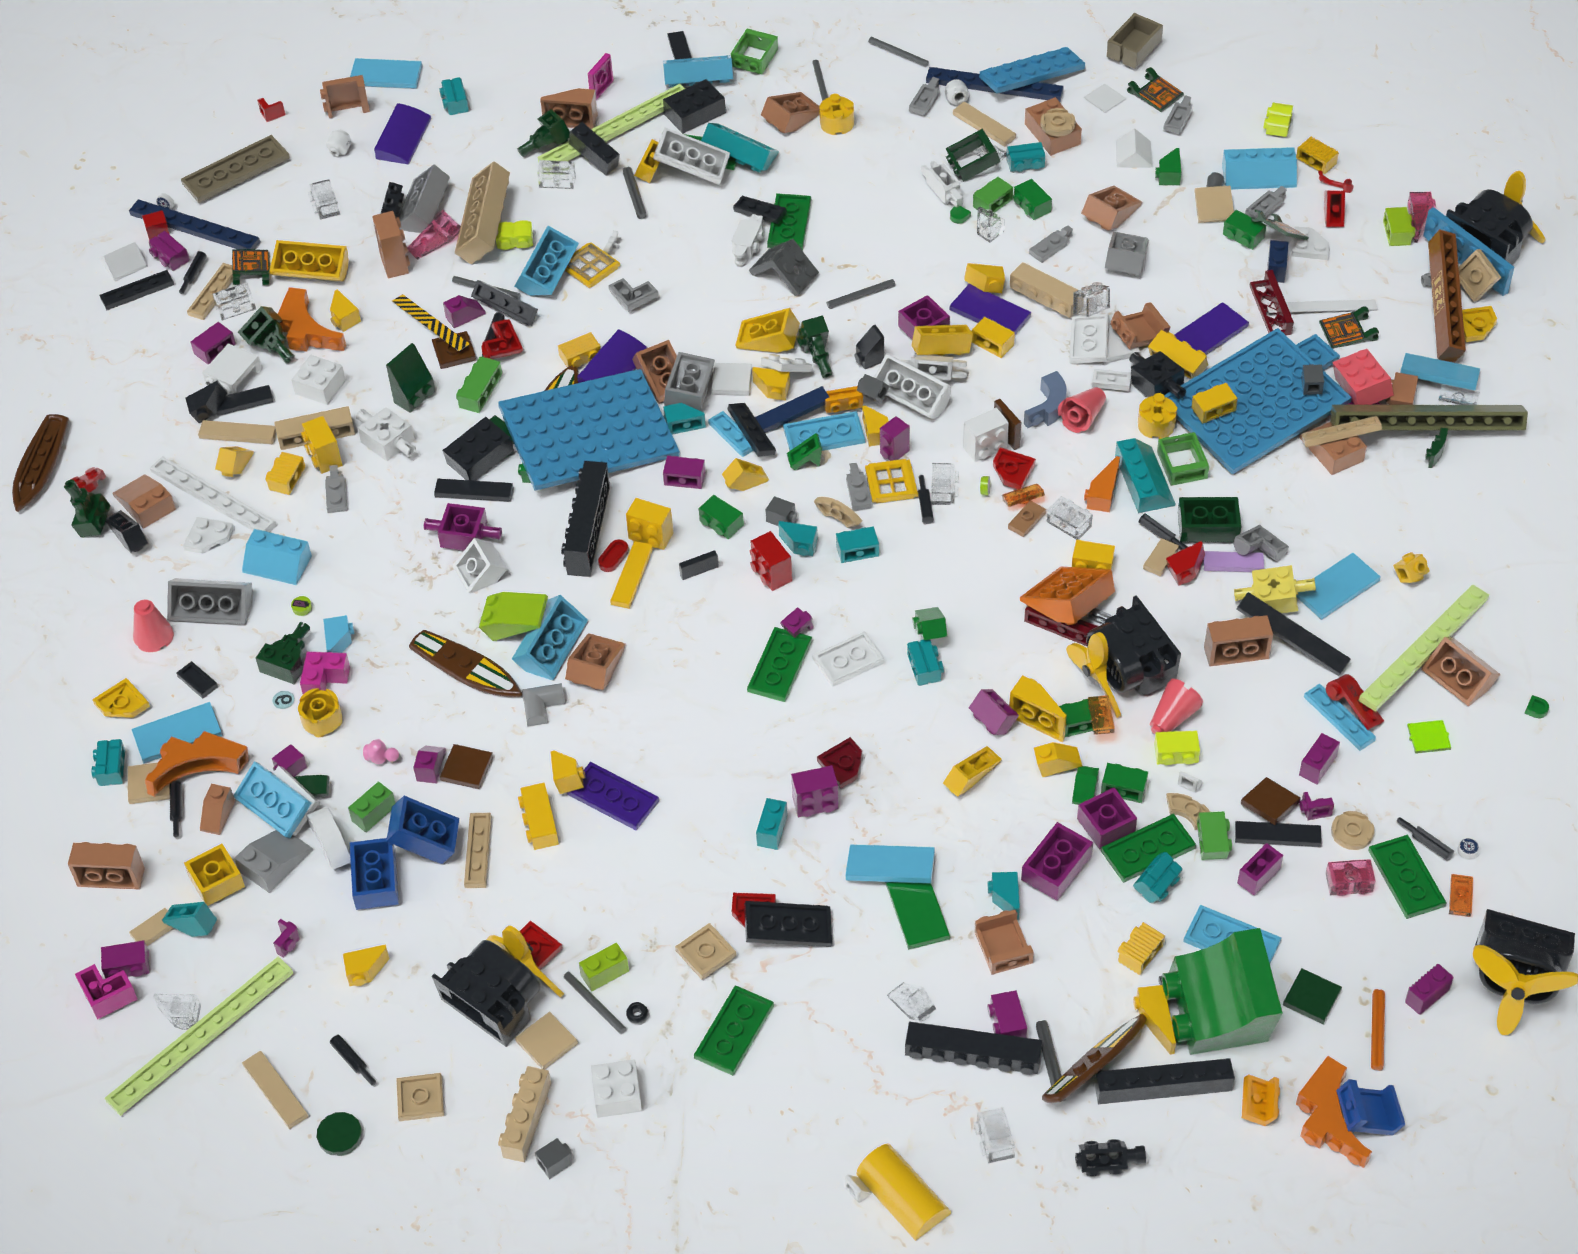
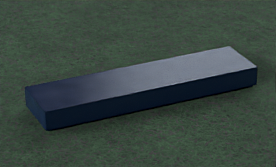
M821 386L755 418L764 432L767 433L825 406V399L830 397L824 387Z

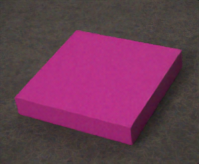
M605 53L587 73L589 89L595 90L596 100L614 81L611 55Z

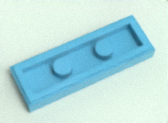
M724 411L708 419V424L741 457L754 451L738 425Z

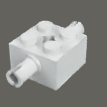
M384 407L374 416L366 412L365 409H360L357 412L356 419L363 423L358 427L360 440L363 445L385 461H388L400 451L408 457H411L412 454L414 455L416 447L410 444L414 441L411 424L387 407Z

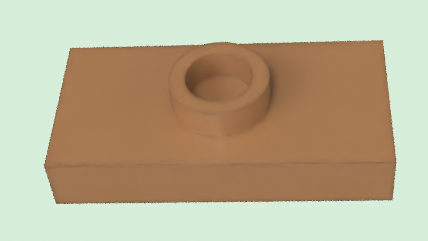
M1030 500L1008 524V529L1025 537L1046 514V509Z

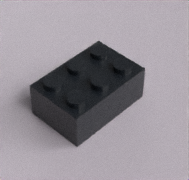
M707 79L663 99L664 115L682 134L726 114L725 97Z
M485 416L442 451L446 463L465 480L476 481L513 452L514 449L510 436Z

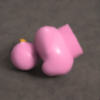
M375 739L363 748L364 759L372 761L374 764H383L386 760L393 763L399 758L398 750L392 747L387 749L381 739Z

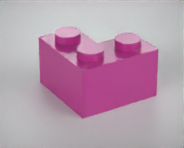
M307 652L300 681L302 694L314 688L326 691L327 683L347 684L350 672L347 653Z
M95 964L75 973L76 979L97 1020L138 999L124 970L104 980Z

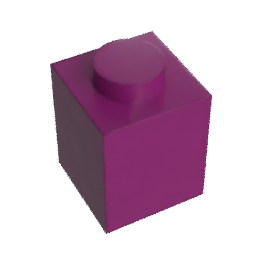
M292 744L272 758L273 771L278 766H281L293 777L307 768L304 755Z

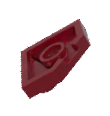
M849 737L818 755L817 762L821 767L832 765L838 787L842 789L858 779L863 751Z

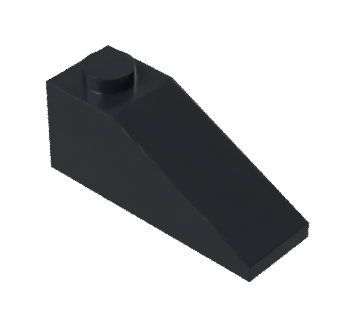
M122 510L106 518V524L130 553L138 552L144 548L143 546L148 544L140 525Z

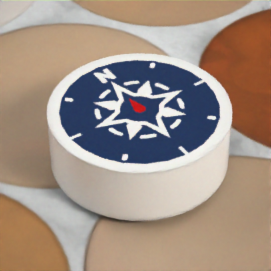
M161 193L156 198V204L171 209L174 206V200L170 195Z
M1471 837L1462 838L1457 847L1458 854L1465 859L1477 857L1480 850L1478 841Z

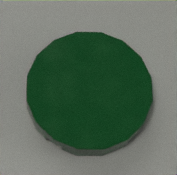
M335 1112L326 1116L320 1122L316 1138L320 1148L325 1153L344 1156L359 1146L362 1128L359 1120L352 1114Z

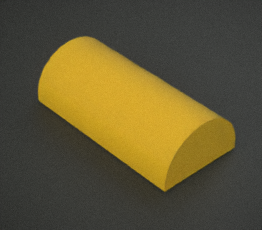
M276 240L269 272L271 275L344 281L348 271V250L346 246Z
M886 1143L877 1147L860 1163L856 1175L915 1241L951 1214V1210L891 1144Z

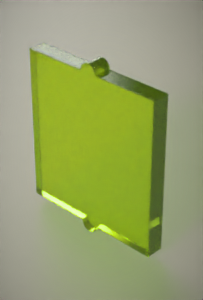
M1443 720L1407 724L1410 735L1409 741L1412 742L1415 754L1451 750L1452 747L1448 738L1449 732L1446 731Z

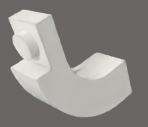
M324 807L308 814L307 822L314 831L331 869L334 870L350 863V854L328 808Z

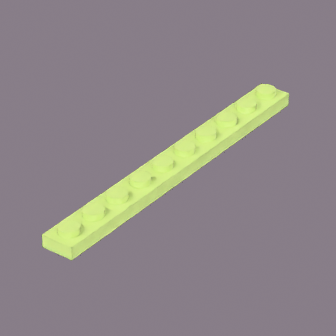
M678 84L591 130L606 142L664 112L663 99L685 88ZM567 141L537 158L538 163L548 172L581 154Z
M1472 584L1360 695L1359 701L1376 712L1429 659L1443 638L1451 637L1488 600L1490 594Z
M276 957L105 1097L106 1102L121 1116L293 974L292 969L281 958Z

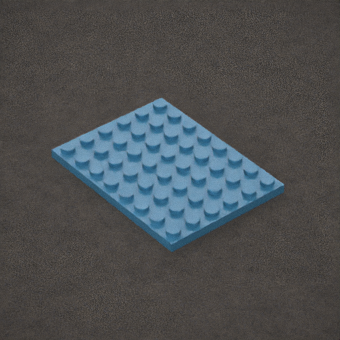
M1279 328L1181 385V387L1186 389V394L1183 398L1178 399L1171 392L1164 395L1177 406L1176 419L1190 433L1195 432L1199 442L1232 475L1330 416L1332 405H1348L1352 400V397L1324 371L1323 393L1303 395L1301 380L1303 365L1317 364ZM1227 383L1238 398L1236 411L1202 424L1191 408L1192 397L1198 392H1204L1216 385Z
M641 369L498 401V407L534 491L578 481L579 469L583 468L584 461L607 462L608 473L665 460L667 456H679L680 453Z

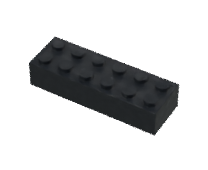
M584 461L583 468L579 469L580 482L576 483L575 486L576 498L572 499L573 512L569 513L568 524L570 525L569 528L565 529L566 543H562L561 554L564 555L563 567H566L567 575L591 577L610 491L607 462Z

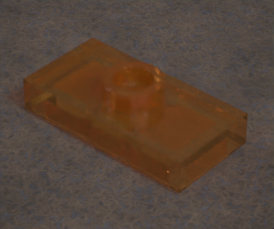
M1036 483L1002 495V499L1008 507L1017 504H1027L1030 500L1045 496L1044 489Z
M1109 695L1088 697L1093 734L1114 733L1115 728Z
M1451 874L1448 914L1471 917L1473 877Z

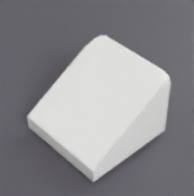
M1180 770L1177 784L1197 793L1202 785V780Z
M848 1174L845 1176V1189L857 1202L860 1203L871 1195L872 1192L860 1178Z

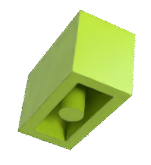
M1407 207L1385 208L1383 224L1389 246L1411 245L1412 238L1415 237V227L1411 225L1412 216L1408 213Z
M617 942L579 962L580 975L591 992L629 972L628 959Z

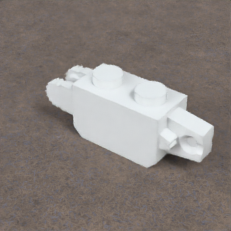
M933 160L930 162V169L926 164L921 165L920 168L926 177V183L944 204L951 202L955 207L963 204L959 180L944 163L938 164Z
M752 214L750 219L740 220L731 239L732 254L735 257L734 263L736 266H743L747 259H752L754 253H757L759 241H762L764 238V230H762L763 216Z
M917 354L915 357H911V360H901L938 380L967 377V373L963 371H952L953 366L967 367L968 362L965 360Z

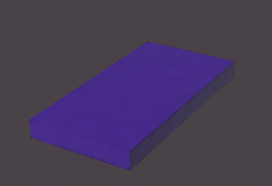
M968 284L949 306L950 311L976 323H979L983 317L993 320L1015 332V335L1031 317V311L989 292H983L971 284Z
M1222 302L1174 335L1179 341H1186L1194 350H1201L1207 355L1247 328L1249 321Z
M591 761L584 769L586 776L583 779L584 788L567 792V795L635 831H637L660 801L658 796Z

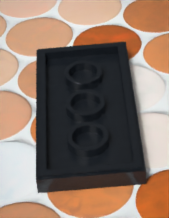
M745 901L744 903L745 938L748 943L831 947L833 944L830 906Z

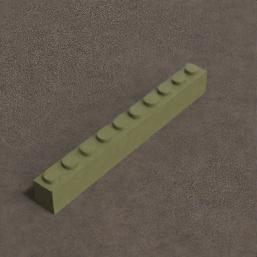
M1332 405L1330 423L1332 426L1377 416L1381 422L1382 430H1440V428H1448V430H1526L1528 411L1523 405Z

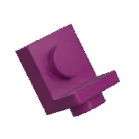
M1303 792L1299 806L1301 812L1305 813L1307 821L1332 816L1334 802L1332 797L1318 798L1311 801L1308 792Z

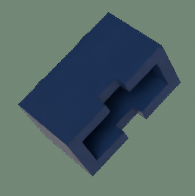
M1270 240L1267 270H1273L1277 282L1284 283L1289 242Z

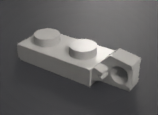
M932 77L928 85L922 84L909 105V111L925 116L939 94L938 78Z
M1185 95L1181 103L1175 102L1164 123L1163 130L1180 135L1192 112V106H1190L1192 97Z
M1280 186L1274 192L1268 190L1246 208L1245 214L1257 218L1258 213L1255 210H1260L1267 217L1284 202L1287 189Z
M1067 225L1061 231H1054L1031 247L1029 254L1043 263L1067 246V243L1070 241L1069 239L1073 236V228Z
M857 462L849 463L850 474H846V484L852 510L872 508V503L864 472H859Z
M331 465L330 476H326L325 480L327 513L347 511L344 476L339 474L337 465Z

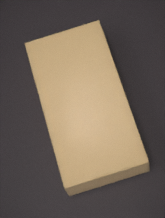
M1161 538L1144 563L1143 569L1161 577L1167 568L1166 558L1177 553L1179 545Z
M163 908L129 931L135 942L145 940L148 946L172 930L173 927L164 924L162 921L168 910Z

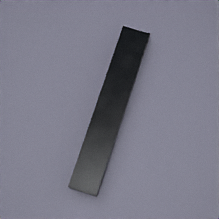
M1249 592L1236 608V610L1249 618L1267 615L1273 634L1337 676H1340L1351 658Z

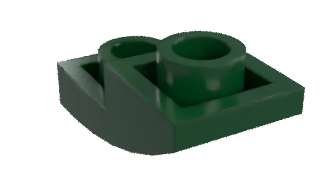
M1440 428L1439 435H1435L1430 449H1426L1425 460H1429L1428 468H1433L1441 458L1448 428Z
M328 775L294 777L315 798L329 795Z

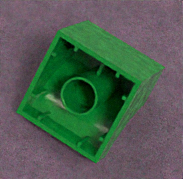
M1260 928L1233 932L1223 941L1208 948L1175 956L1169 972L1162 973V987L1167 1000L1176 999L1179 1015L1172 1016L1175 1039L1177 1042H1187L1190 1055L1268 1042L1283 1014Z

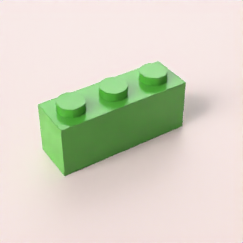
M479 357L477 362L473 364L469 376L465 377L462 388L457 391L456 399L458 400L459 408L480 414L502 376L500 361Z

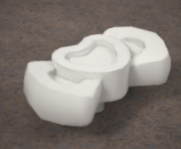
M613 230L612 236L609 237L603 248V251L609 254L612 246L618 247L619 245L615 243L619 234L616 230Z

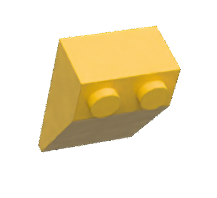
M790 308L742 320L735 346L739 349L776 353L788 351L794 348L800 322Z
M1022 675L1010 692L1009 706L1019 715L1016 720L1063 743L1065 740L1066 714L1040 683Z

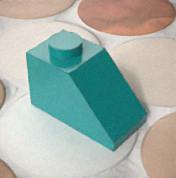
M684 403L663 406L664 419L672 435L706 428L704 412Z
M779 521V537L794 554L813 557L818 540L817 526Z
M992 872L991 881H987L988 894L992 893V902L1003 911L1016 910L1017 920H1019L1018 872Z
M203 901L171 905L162 921L164 924L193 937L208 935L212 931L217 918Z

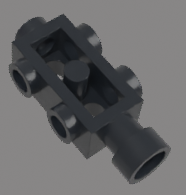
M389 182L380 214L393 211L396 217L399 216L401 207L398 206V203L402 204L404 193H401L402 185Z
M1110 1139L1107 1143L1086 1141L1084 1144L1078 1145L1079 1152L1075 1153L1076 1167L1080 1166L1082 1173L1086 1172L1087 1176H1098L1100 1171H1109L1110 1174L1117 1175L1123 1173V1170L1128 1169V1163L1136 1162V1165L1146 1164L1144 1145L1127 1149L1125 1142L1119 1139ZM1117 1152L1115 1156L1109 1155L1110 1153ZM1087 1154H1094V1156L1088 1158Z

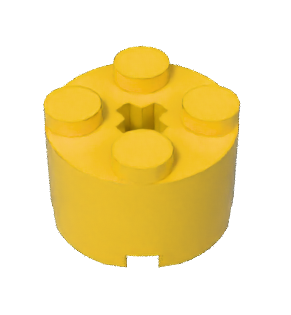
M835 93L823 100L819 106L821 129L831 135H836L839 132L846 134L851 131L854 126V103L848 98Z
M1161 393L1147 397L1139 405V431L1148 438L1154 436L1162 439L1170 436L1174 432L1176 425L1177 406L1171 399Z
M314 688L301 696L298 712L302 726L307 732L319 738L333 732L342 724V712L338 698L333 691Z

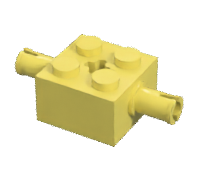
M1292 565L1253 570L1252 587L1234 589L1235 601H1239L1249 592L1280 613L1298 611L1296 595H1298V592L1316 591L1315 579L1296 581Z

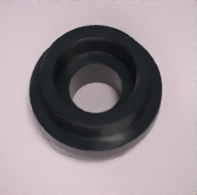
M641 1002L631 1003L626 1010L627 1019L635 1024L644 1022L648 1017L647 1007Z

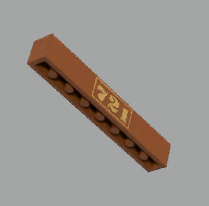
M1439 229L1428 242L1437 359L1455 363L1466 351L1456 234Z

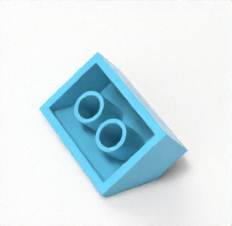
M254 529L246 543L242 573L297 585L312 557L308 541Z

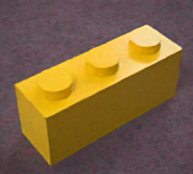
M967 325L915 326L911 346L917 355H961L962 353L970 352L973 333Z
M1161 330L1148 346L1151 356L1161 351L1184 369V376L1189 379H1193L1203 373L1208 366L1207 356L1204 352L1194 350L1186 341H1179L1171 332L1166 333Z
M545 782L521 787V796L518 797L520 809H525V813H522L524 826L528 825L529 830H526L528 843L532 842L534 850L559 845Z

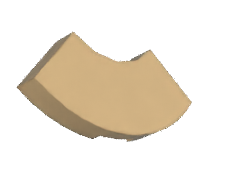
M817 497L813 501L824 516L838 519L847 528L857 526L863 521L852 509L838 500L829 497Z
M1166 793L1170 815L1174 813L1186 818L1192 823L1194 830H1198L1196 821L1200 812H1210V810L1204 804L1201 805L1188 795Z

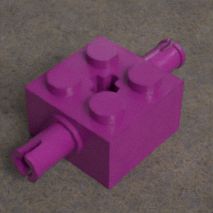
M447 503L442 520L425 518L424 530L438 531L441 548L465 550L474 538L482 540L485 537L500 540L502 537V527L487 526L488 521L484 507Z

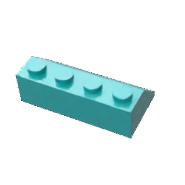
M708 123L701 139L704 143L730 152L729 158L730 156L736 158L735 162L741 165L749 164L751 169L757 172H761V170L767 171L779 153L778 150L719 123Z
M1136 438L1116 441L1115 457H1120L1119 468L1137 512L1143 513L1175 506L1176 503L1152 446Z

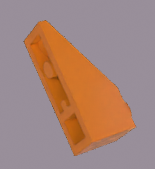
M1116 456L1091 481L1090 488L1085 490L1084 501H1087L1086 509L1110 513L1119 471V456Z

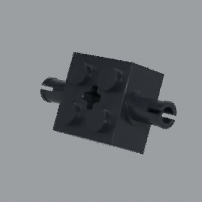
M1159 351L1146 359L1138 352L1130 355L1129 361L1134 364L1131 366V384L1144 395L1150 397L1156 393L1166 395L1171 392L1178 399L1185 396L1186 389L1181 387L1184 384V369L1164 353Z

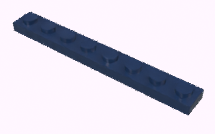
M929 67L926 83H929L932 77L938 78L939 85L946 86L952 80H961L968 89L996 93L979 77L980 74L937 67ZM1037 82L999 94L1050 100L1056 97L1061 102L1064 86Z
M140 199L129 209L130 216L143 219L142 215L163 211L168 228L234 249H256L260 243V238Z

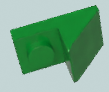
M815 433L787 452L792 469L796 470L808 461L813 462L817 466L820 465L822 446L819 435Z
M1078 767L1075 776L1072 804H1081L1095 796L1099 768Z

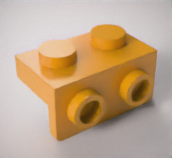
M857 386L826 391L830 397L825 399L824 407L826 414L862 408L863 394L857 391Z
M1250 1074L1244 1077L1241 1118L1262 1126H1266L1277 1119L1279 1115V1078L1273 1077L1266 1081Z

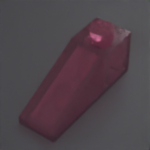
M1431 191L1409 192L1407 208L1408 213L1412 216L1411 225L1415 227L1414 243H1418L1425 229L1428 210L1436 207V201L1432 198Z
M442 210L407 249L418 260L451 242L459 234L461 225L445 210Z

